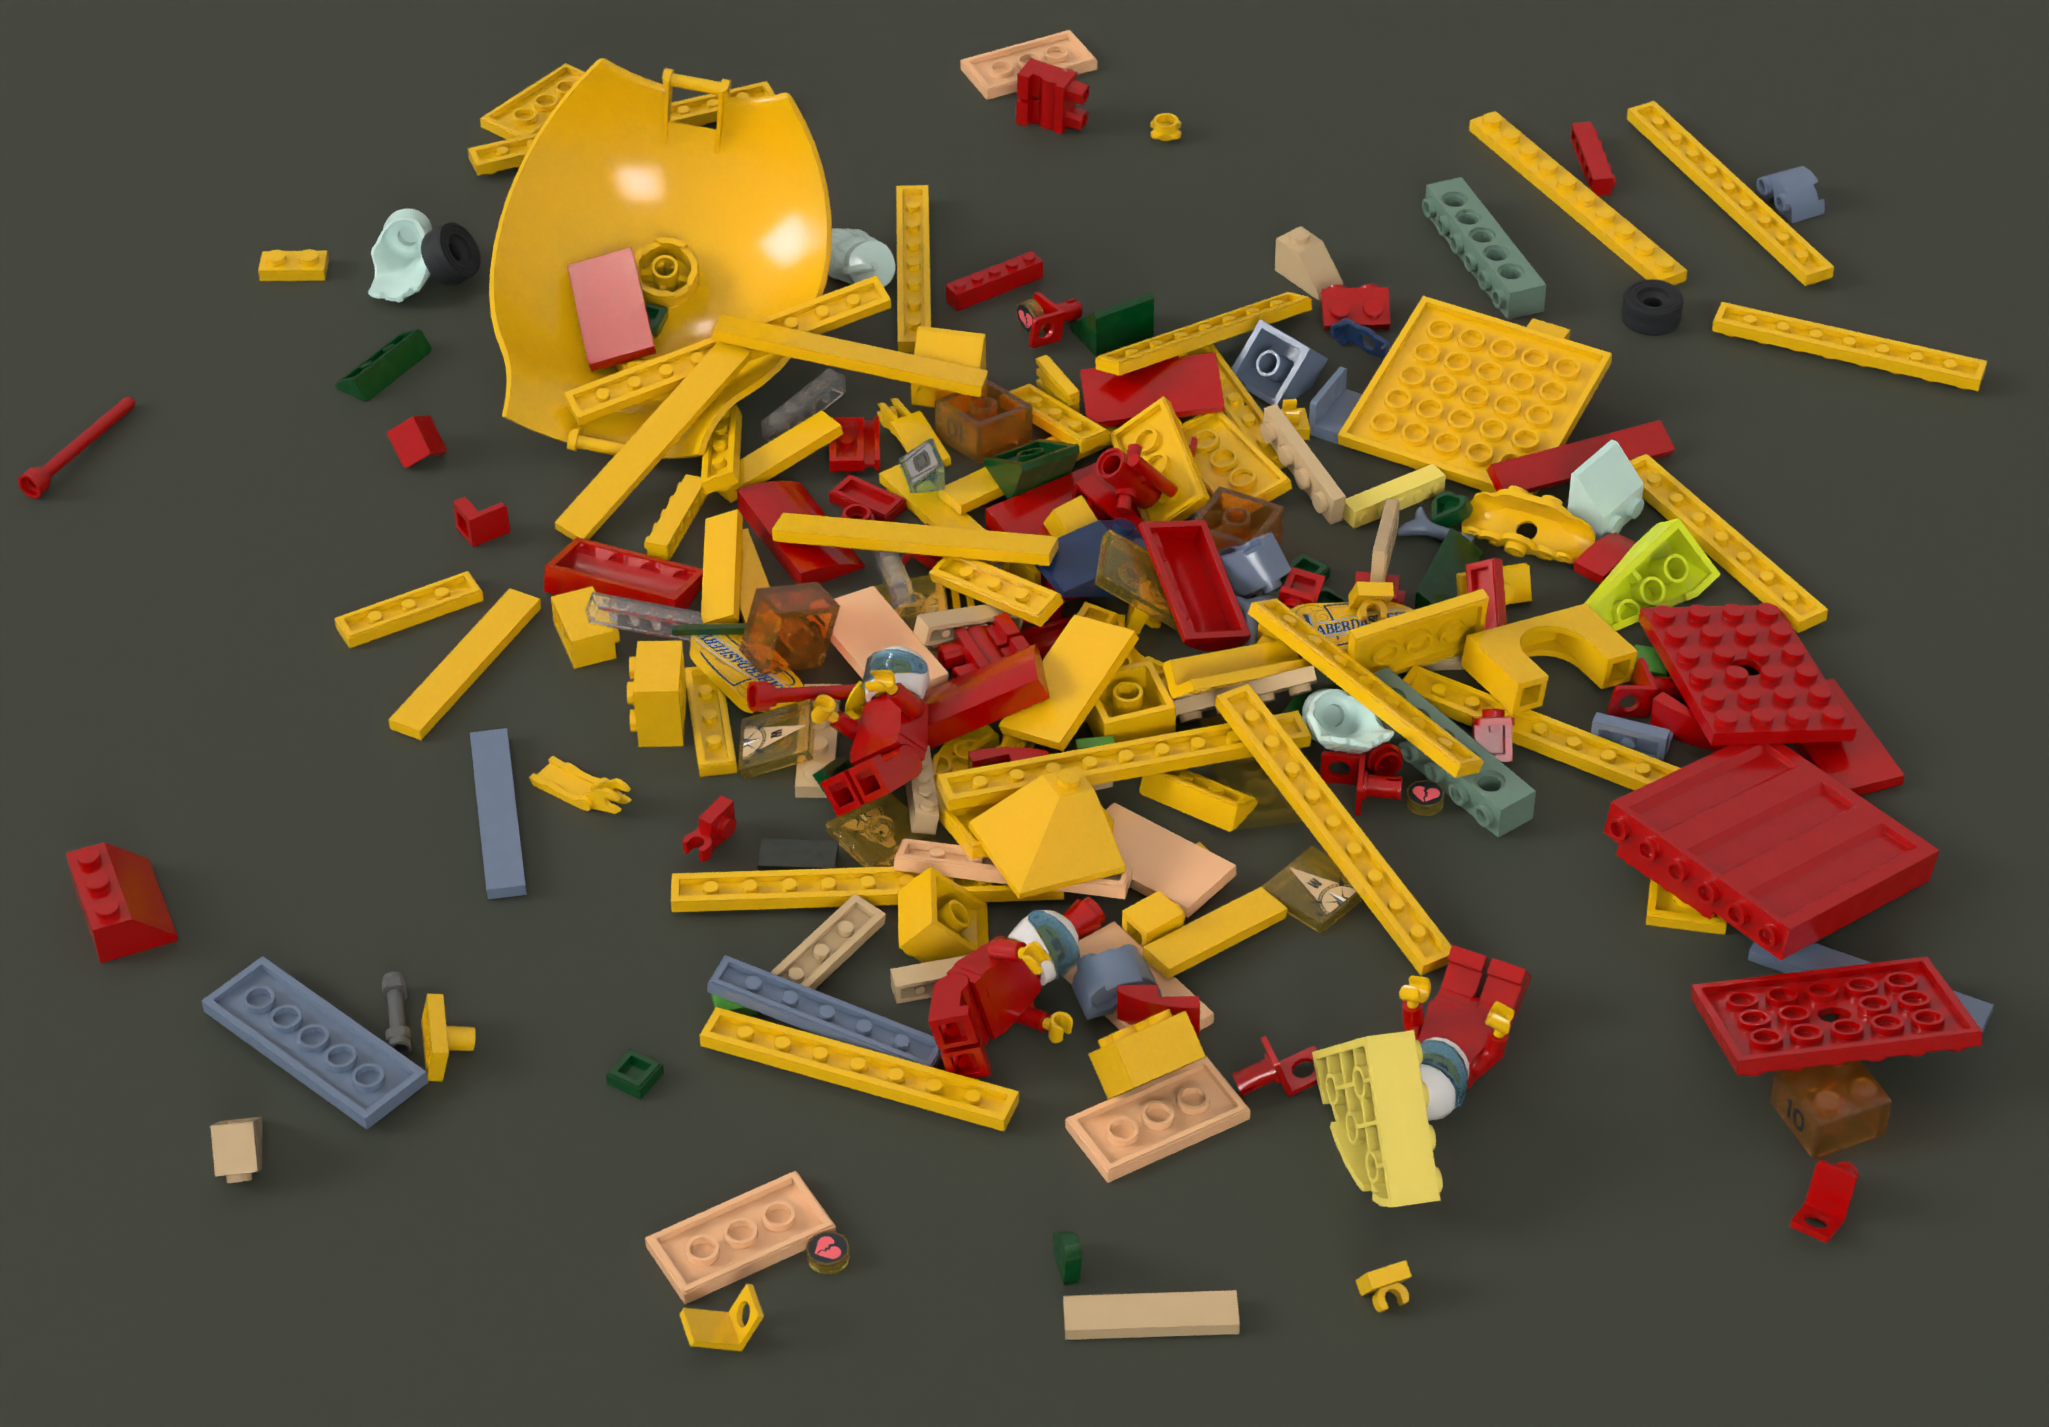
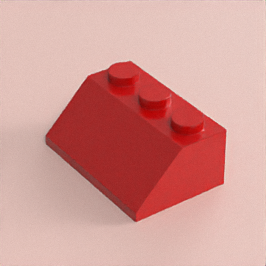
M106 842L66 853L73 886L100 963L178 941L177 933L148 858Z

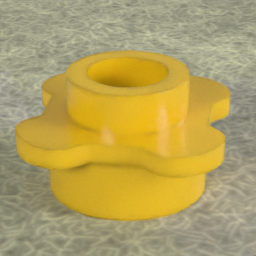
M1161 113L1156 115L1154 120L1150 122V127L1153 128L1150 136L1153 139L1170 141L1179 139L1182 135V132L1179 131L1181 122L1174 114Z

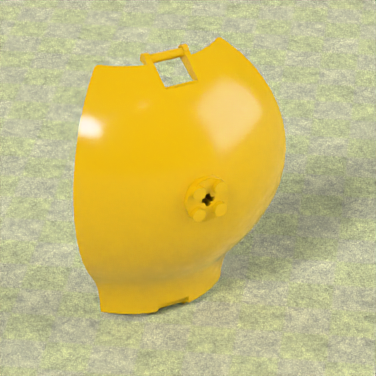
M605 58L598 59L576 81L549 115L527 151L506 198L493 246L489 285L490 311L495 336L504 357L507 377L502 417L533 432L567 443V450L577 451V449L615 456L673 392L672 390L578 426L565 402L564 392L619 372V370L614 365L591 372L567 265L626 248H632L645 302L668 308V318L660 334L654 338L657 353L649 355L650 358L660 357L712 337L713 328L720 314L756 321L823 295L829 271L832 245L829 192L816 144L805 119L789 93L763 97H730L731 80L722 79L719 82L674 73V69L669 68L664 69L662 75L663 84L634 74ZM673 87L718 95L716 129L670 121ZM770 353L749 361L662 459L703 456L711 434L724 414L738 401L768 382L784 367L791 357Z

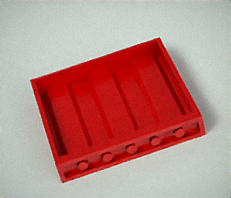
M1783 743L1729 745L1611 802L1603 831L1604 834L1780 961L1930 881L1940 851Z

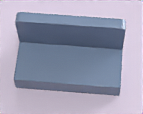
M1340 366L1310 402V435L1339 445L1338 433L1362 396L1360 393L1346 389L1347 368Z
M1596 712L1592 721V734L1665 762L1673 741V732H1670V729Z

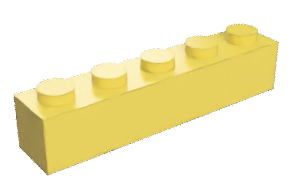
M1431 464L1346 498L1343 519L1355 529L1380 519L1386 498L1398 499L1400 510L1437 496L1445 491L1446 475L1434 464Z

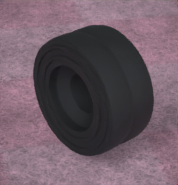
M454 222L445 223L429 231L422 239L421 254L425 266L430 274L440 283L447 286L457 285L473 277L478 272L481 263L478 246L472 235L460 224Z
M1647 279L1634 282L1627 287L1623 295L1622 320L1629 329L1639 334L1659 336L1671 333L1681 322L1684 303L1683 295L1677 287L1665 281Z

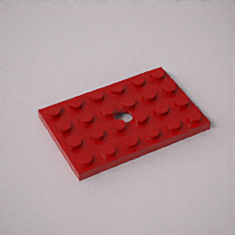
M1770 603L1742 606L1737 604H1726L1725 606L1692 605L1690 607L1660 605L1655 608L1640 609L1639 623L1711 746L1854 741L1857 731L1856 726L1784 613L1777 606ZM1741 666H1750L1760 674L1748 675V671Z
M1928 957L1691 985V999L1737 1075L1753 1077L1770 1071L1786 1070L1795 1072L1811 1066L1826 1065L1836 1067L1843 1065L1845 1062L1860 1060L1877 1062L1884 1060L1886 1057L1901 1055L1918 1057L1926 1054V1052L1942 1050L1959 1052L1967 1047L1982 1046L1981 1028ZM1835 1014L1836 1018L1833 1022L1820 1019L1822 1016Z

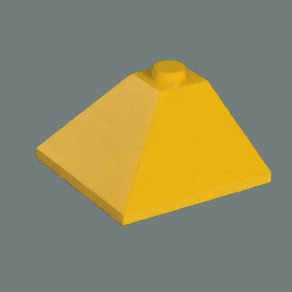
M1077 766L1039 776L969 822L970 831L977 841L982 843L983 849L1018 899L1125 873V863L1095 789Z

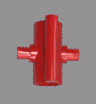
M1129 444L1127 454L1118 448L1107 449L1100 455L1096 463L1097 474L1116 489L1115 497L1118 499L1116 510L1124 514L1130 513L1132 503L1140 509H1147L1158 502L1162 493L1167 497H1173L1178 491L1174 483L1141 457L1142 447L1138 444Z

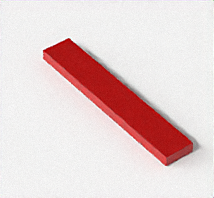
M1661 420L1494 463L1486 471L1496 492L1501 489H1508L1509 486H1518L1531 493L1570 482L1571 474L1611 439L1619 443L1629 461L1644 454H1648L1653 460L1671 455L1676 449Z

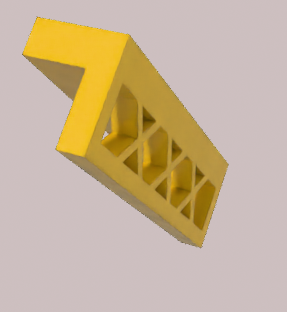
M1281 640L1178 658L1162 663L1171 699L1193 696L1312 666L1304 658L1299 659L1298 653Z

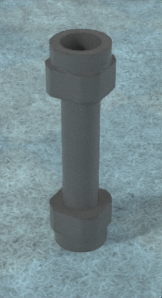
M392 971L386 973L382 977L381 982L383 999L388 1003L390 1026L385 1032L386 1043L406 1057L412 1051L410 1028L406 1026L404 1001L408 998L406 977L401 972Z

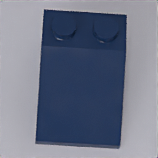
M1124 518L1098 520L1059 537V548L1050 566L1035 565L1054 589L1061 594L1062 598L1134 596L1141 581L1154 585L1158 577L1142 535L1131 521Z

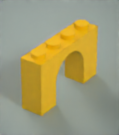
M1582 604L1467 635L1461 666L1511 714H1516L1541 707L1545 696L1549 676L1529 657L1552 656L1566 660L1578 667L1598 687L1605 689L1630 681L1638 651L1587 604Z

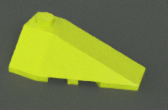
M1677 518L1657 523L1632 546L1584 604H1587L1615 631L1639 622L1638 618L1641 608H1655L1660 605L1672 607L1698 597L1721 574L1682 521Z

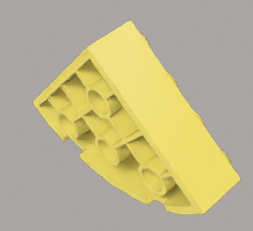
M1414 1030L1365 1036L1312 1052L1323 1105L1331 1104L1336 1122H1331L1330 1124L1334 1141L1345 1166L1363 1192L1372 1191V1201L1384 1207H1399L1441 1201L1439 1192L1442 1191L1443 1187L1442 1175L1439 1168L1435 1167L1433 1150L1436 1146V1135L1432 1125L1428 1123L1426 1107L1429 1105V1091L1425 1082H1422L1420 1072L1423 1052L1420 1042L1415 1040Z

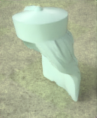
M407 208L398 210L388 217L383 231L371 250L375 277L368 291L370 296L378 299L385 298L386 300L399 303L414 293L420 292L430 277V272L422 258L421 242L423 237L432 230L429 219L422 212Z
M832 229L831 258L828 271L830 277L854 284L877 275L883 287L890 283L895 273V260L890 249L885 244L860 229Z
M1323 688L1314 691L1307 697L1302 708L1301 717L1312 735L1311 739L1320 743L1326 749L1361 754L1381 745L1383 742L1390 741L1394 735V731L1384 728L1378 716L1350 694L1340 689Z

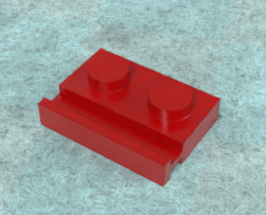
M874 416V420L864 421V417L833 418L841 425L843 435L829 443L830 472L865 471V467H875V471L880 470L879 416Z

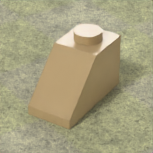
M1302 226L1276 238L1275 271L1318 301L1320 300L1323 288H1328L1331 285H1343V281L1321 239Z
M262 1117L219 1121L210 1126L215 1176L226 1175L227 1183L252 1180V1173L262 1169Z

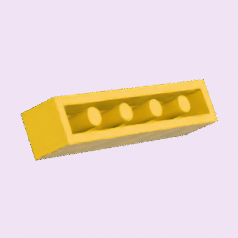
M686 474L682 482L678 483L675 494L671 495L666 509H663L659 521L655 522L650 536H647L645 539L644 548L647 549V555L670 561L708 496L701 485V477Z

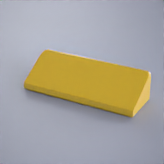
M1187 769L1143 776L1139 789L1140 794L1228 832L1235 830L1258 803V800L1252 796Z

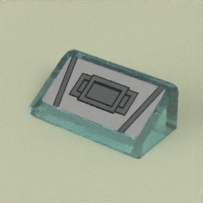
M933 438L926 440L899 458V465L910 493L945 489L944 464Z

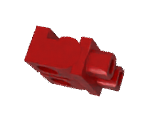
M1030 58L1017 74V97L1019 99L1016 104V124L1027 127L1030 123H1035L1044 129L1054 130V133L1061 135L1067 128L1082 130L1088 122L1089 112L1077 108L1076 104L1084 105L1090 94V85L1077 81L1076 71L1068 69L1065 72L1059 67Z
M1006 612L994 616V624L985 627L975 625L967 630L965 627L955 629L954 641L938 646V661L945 669L952 668V679H955L1029 647L1030 644L1023 635L1020 636V630Z

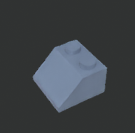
M1260 319L1231 369L1238 379L1244 382L1248 392L1270 405L1277 404L1279 408H1282V401L1284 399H1296L1312 388L1328 358Z

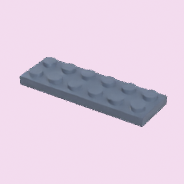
M263 956L201 1000L203 1011L367 1130L428 1083L427 1072Z

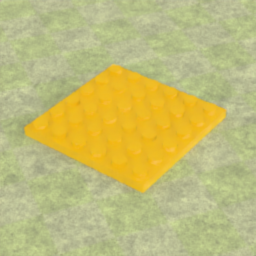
M1423 296L1338 433V444L1417 470L1434 464L1446 475L1448 480L1489 493H1495L1496 489L1486 471L1491 464L1566 444L1611 365L1612 353ZM1534 491L1529 494L1536 496L1538 491Z

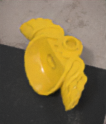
M1509 486L1508 489H1501L1495 493L1484 491L1475 494L1474 498L1470 501L1473 506V512L1467 519L1462 521V533L1477 537L1479 540L1486 539L1489 541V544L1496 547L1503 546L1508 554L1516 557H1524L1525 554L1535 555L1542 560L1550 561L1554 559L1557 562L1574 564V561L1594 544L1596 540L1591 525L1583 519L1572 515L1562 506L1563 502L1560 499L1550 495H1543L1542 497L1531 495L1528 491L1518 486ZM1524 523L1534 524L1537 527L1536 536L1530 540L1516 533L1520 525Z

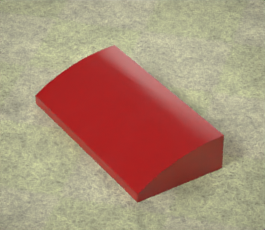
M1216 352L1169 358L1120 376L1096 370V368L1080 370L1086 417L1102 427L1125 424L1163 396L1171 402L1178 418L1225 412Z
M1096 463L986 508V530L1051 536L1043 523L1053 509L1073 500L1072 494L1077 481L1092 473L1111 492L1116 494V489L1097 474ZM1132 503V510L1141 518L1137 506Z
M770 481L737 489L739 512L801 590L865 567L852 548L773 541L772 529L782 513L826 516L800 482Z
M1206 520L1141 522L1139 525L1140 532L1183 644L1206 652L1243 647L1250 639L1251 634Z
M576 537L545 565L544 592L559 595L593 586L598 599H605L607 607L610 609L675 625L688 610L702 586L703 569Z
M1033 644L927 690L923 701L928 706V745L930 749L1049 699V691L1037 644Z

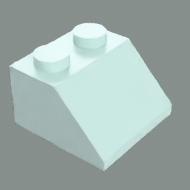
M1611 439L1571 474L1567 510L1575 517H1579L1591 525L1595 533V542L1608 534L1619 533L1627 522L1640 515L1644 507V500L1642 499L1644 483L1617 441Z

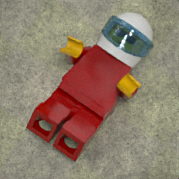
M891 646L874 652L867 658L861 686L865 691L867 703L863 707L861 718L854 720L842 711L834 712L836 702L828 695H819L813 703L814 710L811 712L813 722L823 724L828 720L832 728L853 741L850 751V764L854 767L844 770L820 783L837 817L891 793L921 773L922 761L925 760L928 747V706L923 699L928 688L930 675L928 665L923 657L910 648Z
M1051 910L1032 911L1019 922L1008 937L997 936L961 958L946 972L947 976L935 983L928 1023L938 1050H941L940 1055L946 1071L973 1079L990 1076L991 1063L985 1049L989 1036L995 1040L999 1035H1003L1014 1022L1041 1032L1048 1030L1049 1040L1055 1044L1063 1040L1064 1032L1066 1034L1072 1032L1073 1019L1068 1013L1060 1011L1055 1012L1051 1016L1050 1013L1036 1009L1033 1001L1041 992L1043 985L1052 980L1059 981L1077 965L1080 959L1078 934L1070 920Z
M1452 945L1447 959L1449 963L1441 988L1434 1000L1430 1001L1424 1019L1423 1003L1427 1001L1431 992L1430 980L1427 977L1411 975L1409 985H1404L1400 989V999L1405 1000L1402 1003L1404 1031L1414 1030L1415 1040H1418L1422 1047L1423 1060L1420 1065L1422 1082H1425L1429 1091V1105L1426 1107L1428 1121L1443 1119L1456 1107H1461L1466 1090L1470 1089L1480 1077L1503 1059L1510 1030L1532 979L1527 969L1494 958L1490 962L1485 955Z

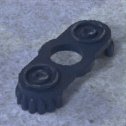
M1347 318L1334 323L1331 326L1332 328H1330V334L1333 335V339H1336V342L1340 343L1341 346L1352 342L1368 354L1383 360L1393 343L1377 335L1370 328L1361 326ZM1363 334L1373 341L1375 347L1370 346L1364 340Z

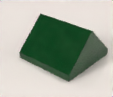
M1150 292L1096 311L1070 325V328L1096 357L1154 336V296Z
M1038 439L984 458L983 461L984 466L1007 499H1010L1070 474L1080 449L1078 444Z

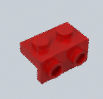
M1365 284L1360 288L1331 285L1328 288L1322 289L1320 307H1322L1323 331H1330L1331 326L1343 318L1350 319L1371 330L1390 329L1388 287H1380L1377 284Z

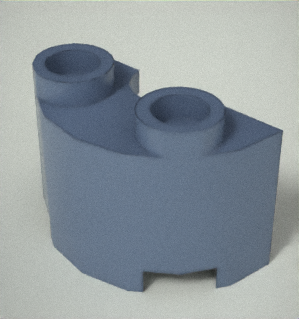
M1806 167L1790 168L1757 179L1756 190L1767 201L1774 200L1777 211L1791 223L1824 214V199L1818 200L1817 191L1813 185L1818 183V180L1811 170Z
M1272 532L1255 537L1240 546L1235 544L1218 550L1234 594L1244 599L1250 598L1259 589H1261L1263 594L1277 589L1282 585L1280 578L1291 571Z
M1127 944L1098 954L1089 953L1082 956L1077 962L1078 971L1074 975L1072 989L1088 1020L1114 1013L1117 1007V985H1157V982L1145 958L1139 953L1138 949L1134 945ZM1158 987L1159 996H1162L1161 991Z

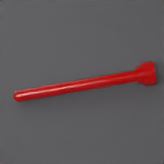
M125 397L44 466L26 470L18 478V485L22 492L30 498H39L49 489L52 476L135 407L134 399Z
M767 681L750 682L748 685L747 703L752 712L769 711L777 703L815 701L822 694L828 695L834 700H847L856 684L776 688L775 685H770Z

